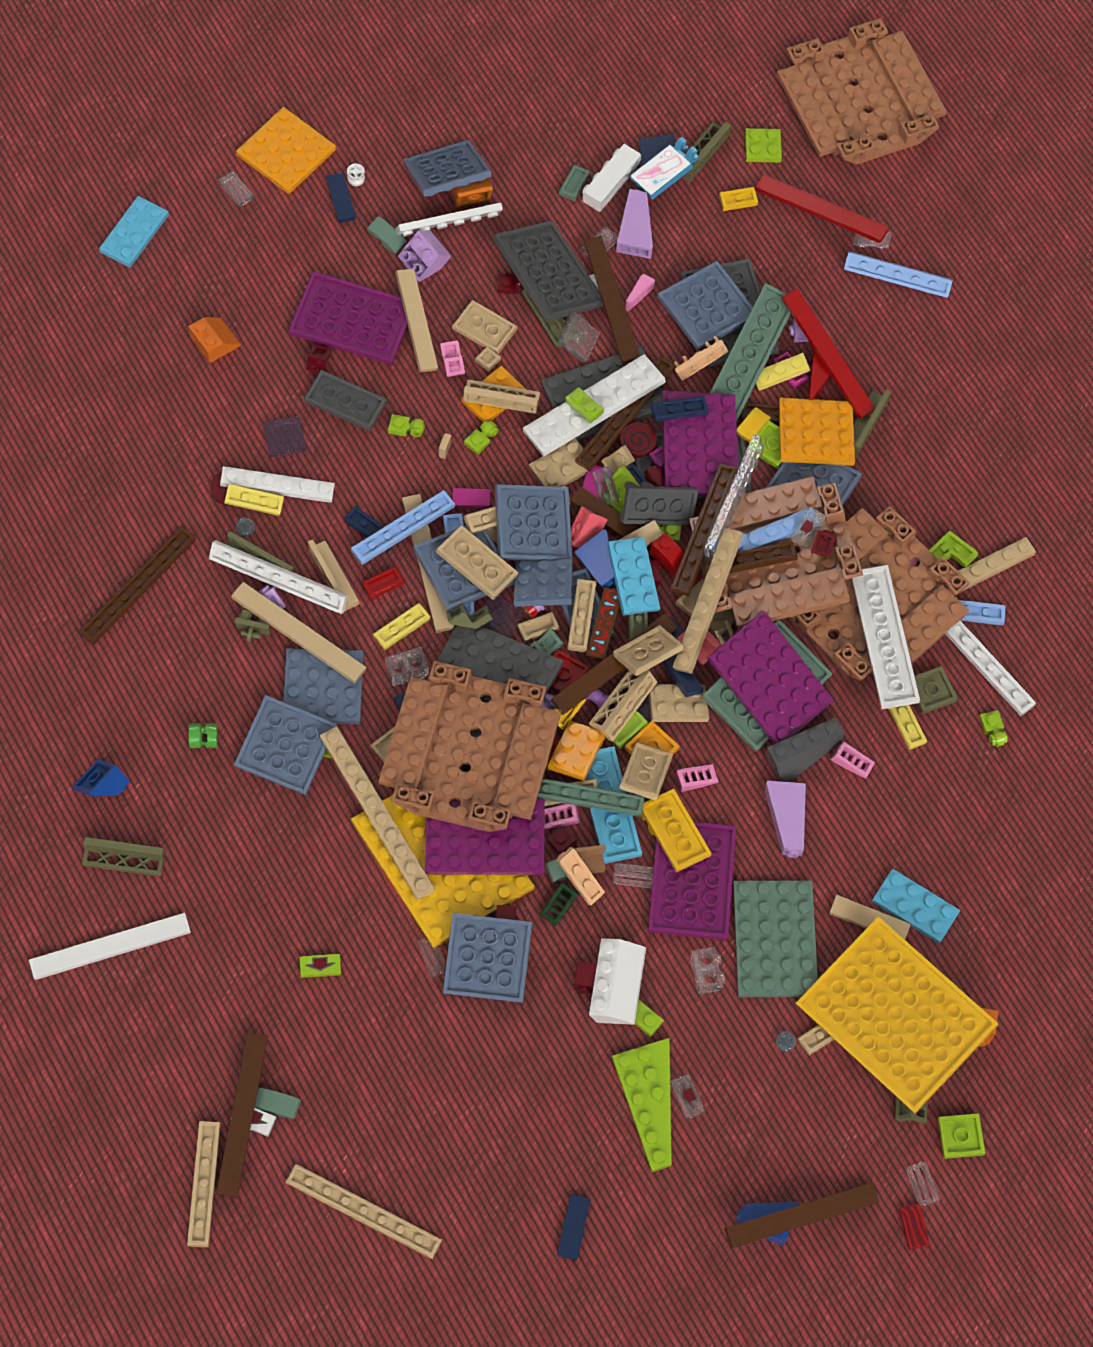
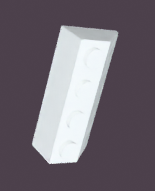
M601 938L589 1015L596 1023L635 1025L646 947L621 939Z

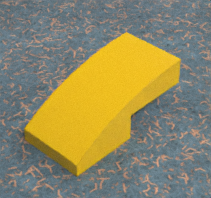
M755 407L737 428V435L751 443L771 417Z

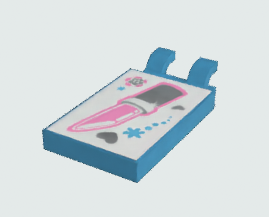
M681 137L677 140L674 147L668 145L629 176L630 180L643 192H647V196L653 200L693 169L692 163L700 159L696 154L698 151L693 146L689 149L685 145L687 141Z

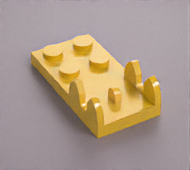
M674 789L659 795L657 801L650 799L643 803L641 819L647 821L649 833L652 836L655 835L676 873L711 856V851Z

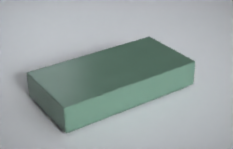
M574 165L562 185L559 195L575 201L587 181L590 171Z

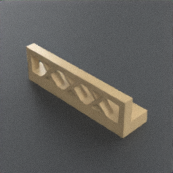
M468 380L464 389V401L534 414H536L540 392L474 380Z
M313 539L308 541L309 553L327 586L348 595L345 611L359 605L357 596L326 541L315 544Z
M629 670L589 722V725L601 731L608 740L613 742L656 685L657 681L650 671L646 670L638 678L632 680L631 678L634 674ZM629 687L625 694L620 695L623 689ZM618 703L615 708L609 710L611 704ZM606 717L602 725L597 724L600 719Z

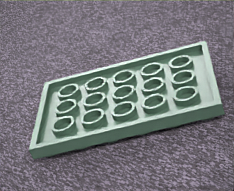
M780 620L774 623L819 682L823 684L832 673ZM722 677L701 696L754 752L769 739Z
M733 881L738 997H802L818 980L812 881Z

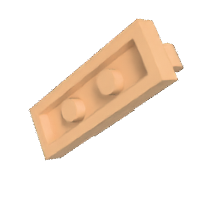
M714 336L715 343L713 345H710L707 341L705 342L707 349L696 352L689 360L686 356H683L684 363L681 365L675 361V370L681 380L687 379L728 353L729 351L723 341Z
M570 847L566 852H562L557 857L556 861L588 905H592L605 893L574 848Z

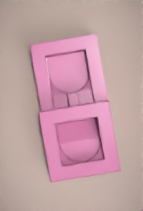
M459 342L440 343L447 377L465 374Z

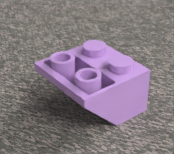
M418 230L398 257L408 269H414L417 281L421 282L441 270L451 258V255L431 231Z

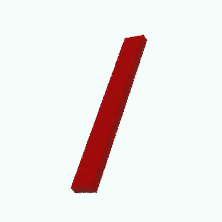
M765 174L755 187V190L878 243L882 242L889 231L888 226Z
M796 289L781 298L848 403L852 406L858 418L861 419L874 412L876 408L799 290Z

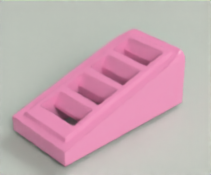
M645 274L640 276L626 300V311L629 312L653 290L655 284L653 278Z
M844 741L837 746L830 758L834 763L864 779L867 778L875 764L874 761ZM849 755L852 756L850 761L847 760ZM856 759H858L859 762H858V764L855 766L854 763H855ZM865 763V768L861 770L860 768L862 764Z
M713 764L676 770V778L681 792L718 783ZM706 771L710 772L712 779L707 778ZM699 773H702L704 780H700ZM695 774L697 781H693L692 775ZM686 776H688L689 782L687 783L685 780Z
M561 804L545 809V815L548 814L549 823L546 824L545 821L544 830L581 823L576 805ZM569 810L572 811V816H573V817H570V818H569V813H568ZM560 812H564L565 819H561ZM552 813L556 814L557 821L553 820Z

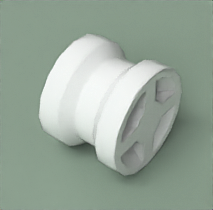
M356 163L351 164L347 168L349 184L352 186L362 185L365 181L364 167Z

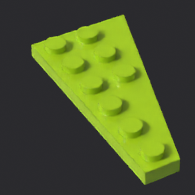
M669 1038L612 1056V1061L651 1172L670 1167L672 1164Z

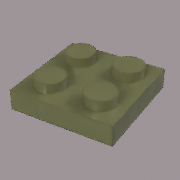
M942 666L914 676L920 698V703H917L922 714L957 702V695Z

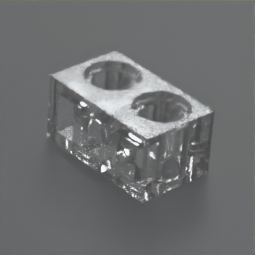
M422 647L385 658V667L392 686L396 684L403 685L410 680V677L422 679L429 674V666ZM420 663L421 666L414 667L412 666V664ZM397 668L403 670L400 673L394 672V670Z
M715 947L691 951L690 960L698 995L722 991L726 980L724 972H720L719 965H721L720 953H716ZM709 958L711 963L704 964L701 959ZM713 977L716 982L708 983L705 978Z

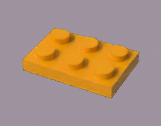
M502 366L481 381L526 389ZM464 396L461 397V402L483 423L486 420L492 421L506 410V408L464 401Z
M569 721L551 757L548 770L585 781L605 739V735L592 727Z

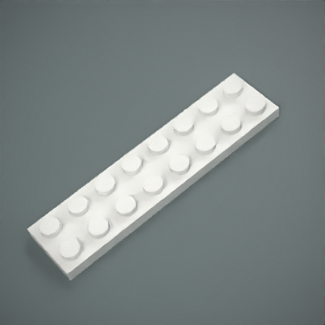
M644 354L584 390L587 395L604 409V413L591 424L569 404L564 402L523 427V432L544 457L666 383L665 377Z
M888 565L862 569L863 576L851 578L881 709L920 703Z

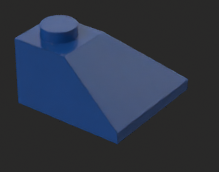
M98 759L72 788L89 796H113L123 792L130 780L116 765Z

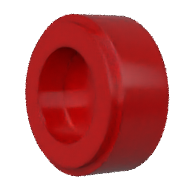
M522 606L532 619L538 615L534 606Z

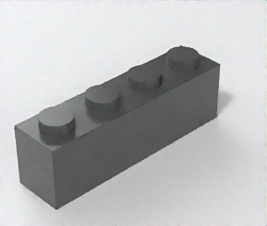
M835 717L767 747L765 758L779 782H790L839 745L845 733Z

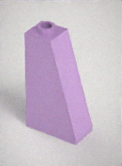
M629 189L616 252L651 259L653 243L647 192Z
M767 781L765 795L781 853L790 858L802 856L804 850L806 783Z

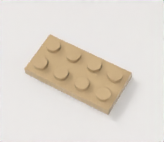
M462 525L436 550L438 555L492 600L519 573Z

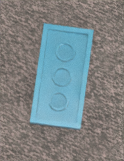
M137 196L99 248L100 253L131 268L167 219L169 212Z
M640 537L608 542L607 548L622 615L659 611L660 604L645 538Z
M894 869L891 870L872 900V903L896 918L910 923L911 927L940 944L960 912L953 905Z

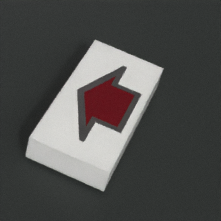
M255 1108L251 1130L268 1137L276 1121V1116Z

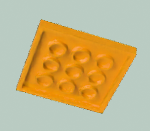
M282 107L236 150V155L287 194H290L336 150V145L285 107Z
M779 398L780 462L854 466L853 408L848 401Z

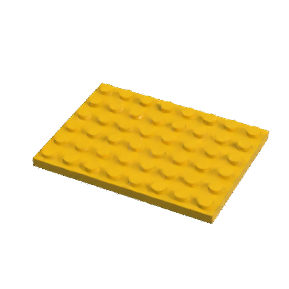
M391 795L382 802L425 872L426 817L411 814L391 801L393 797ZM364 811L351 818L352 824L433 949L450 939L453 913L488 917L496 912L497 905L507 906L535 888L527 875H427L435 892L417 901Z
M879 916L796 1002L798 1007L914 1114L999 1025Z

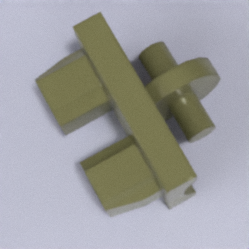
M242 610L239 618L236 617L235 624L237 629H242L241 635L247 636V642L251 643L253 638L260 639L261 634L270 636V624L261 618H258V622L251 621L253 613L248 610Z

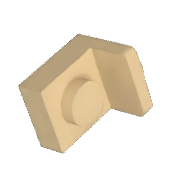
M625 445L604 458L602 463L606 471L613 476L620 467H626L636 460Z

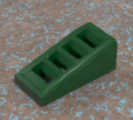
M562 882L540 913V916L557 926L579 894ZM562 891L570 895L571 898L567 899L565 896H563L561 894ZM559 897L567 904L564 906L561 903H559L556 899ZM554 903L555 905L560 907L562 911L559 912L551 906ZM548 910L556 914L557 918L555 919L547 913Z

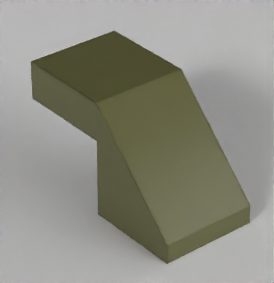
M463 603L446 613L448 622L451 625L474 629L493 620L487 605L471 615Z

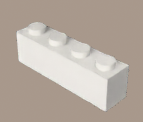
M623 144L620 149L617 148L611 160H607L600 173L597 172L592 182L584 187L582 191L583 202L601 212L640 165L641 154L626 144Z

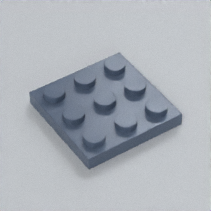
M572 559L516 561L515 570L519 573L515 578V607L572 604Z

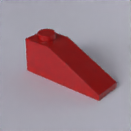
M815 350L811 361L809 400H816L832 378Z
M664 533L652 543L649 554L655 560H659V564L675 578L684 552L672 538ZM699 573L693 588L703 579Z

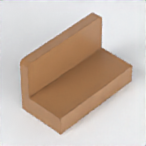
M605 845L574 848L592 874L601 873L606 870L602 855L606 850Z

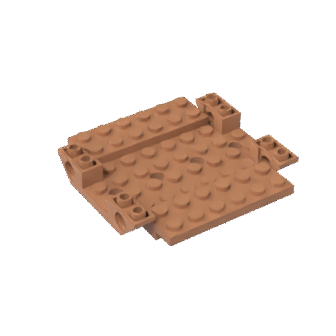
M881 18L851 27L847 37L829 43L821 44L817 38L786 49L795 65L778 70L776 75L819 157L833 153L834 156L841 154L843 160L860 164L918 145L939 129L936 118L946 115V109L904 32L899 31L885 36L888 30ZM835 55H841L843 58H835ZM851 81L856 82L857 85H856V86L850 85L849 82H851ZM863 109H870L872 112L867 113ZM878 136H884L886 140L882 141L878 139Z
M812 476L727 498L708 549L718 546L724 528L741 531L744 535L809 507L813 509L819 521V525L814 527V531L804 538L800 539L803 535V532L775 543L793 541L795 549L800 550L797 554V560L729 573L715 612L732 608L738 630L763 610L772 621L850 602L844 580L863 576L854 543L851 541L845 521L844 509L835 482L816 487L814 477ZM698 517L689 519L692 533ZM818 530H829L837 536V543L834 544L829 559L811 553ZM706 552L701 565L704 579L712 562L708 552Z
M891 506L877 516L876 520L862 508L846 522L851 541L854 543L861 569L888 565L912 664L969 613V609L955 596L966 588L970 582L944 557L939 560L915 537L916 530ZM912 559H916L919 561L920 565L917 567H913L910 565L909 561ZM847 579L844 581L850 602L790 618L846 675L862 681L870 673L873 675L860 615L855 611L858 606L852 580ZM831 631H835L838 633L839 637L836 639H831L828 636V633Z
M437 661L433 662L429 676L430 681L410 677L378 781L380 785L395 788L391 801L411 814L487 832L507 829L509 819L513 818V816L531 820L561 716L560 711L539 707L542 706L547 687L511 678L505 684L472 676L471 669ZM488 695L491 697V700L484 703L480 700L482 696ZM473 730H479L481 735L472 737L470 733ZM467 764L471 769L468 772H462L460 767ZM452 800H459L461 803L456 808L450 806Z

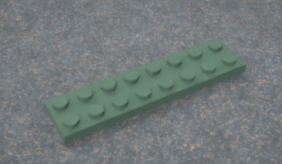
M767 283L764 284L710 391L712 394L735 395L736 422L791 314L781 299L786 293Z

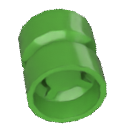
M189 723V747L201 748L205 745L206 748H218V724L206 723L205 726H202L201 723ZM203 733L207 734V738H203Z

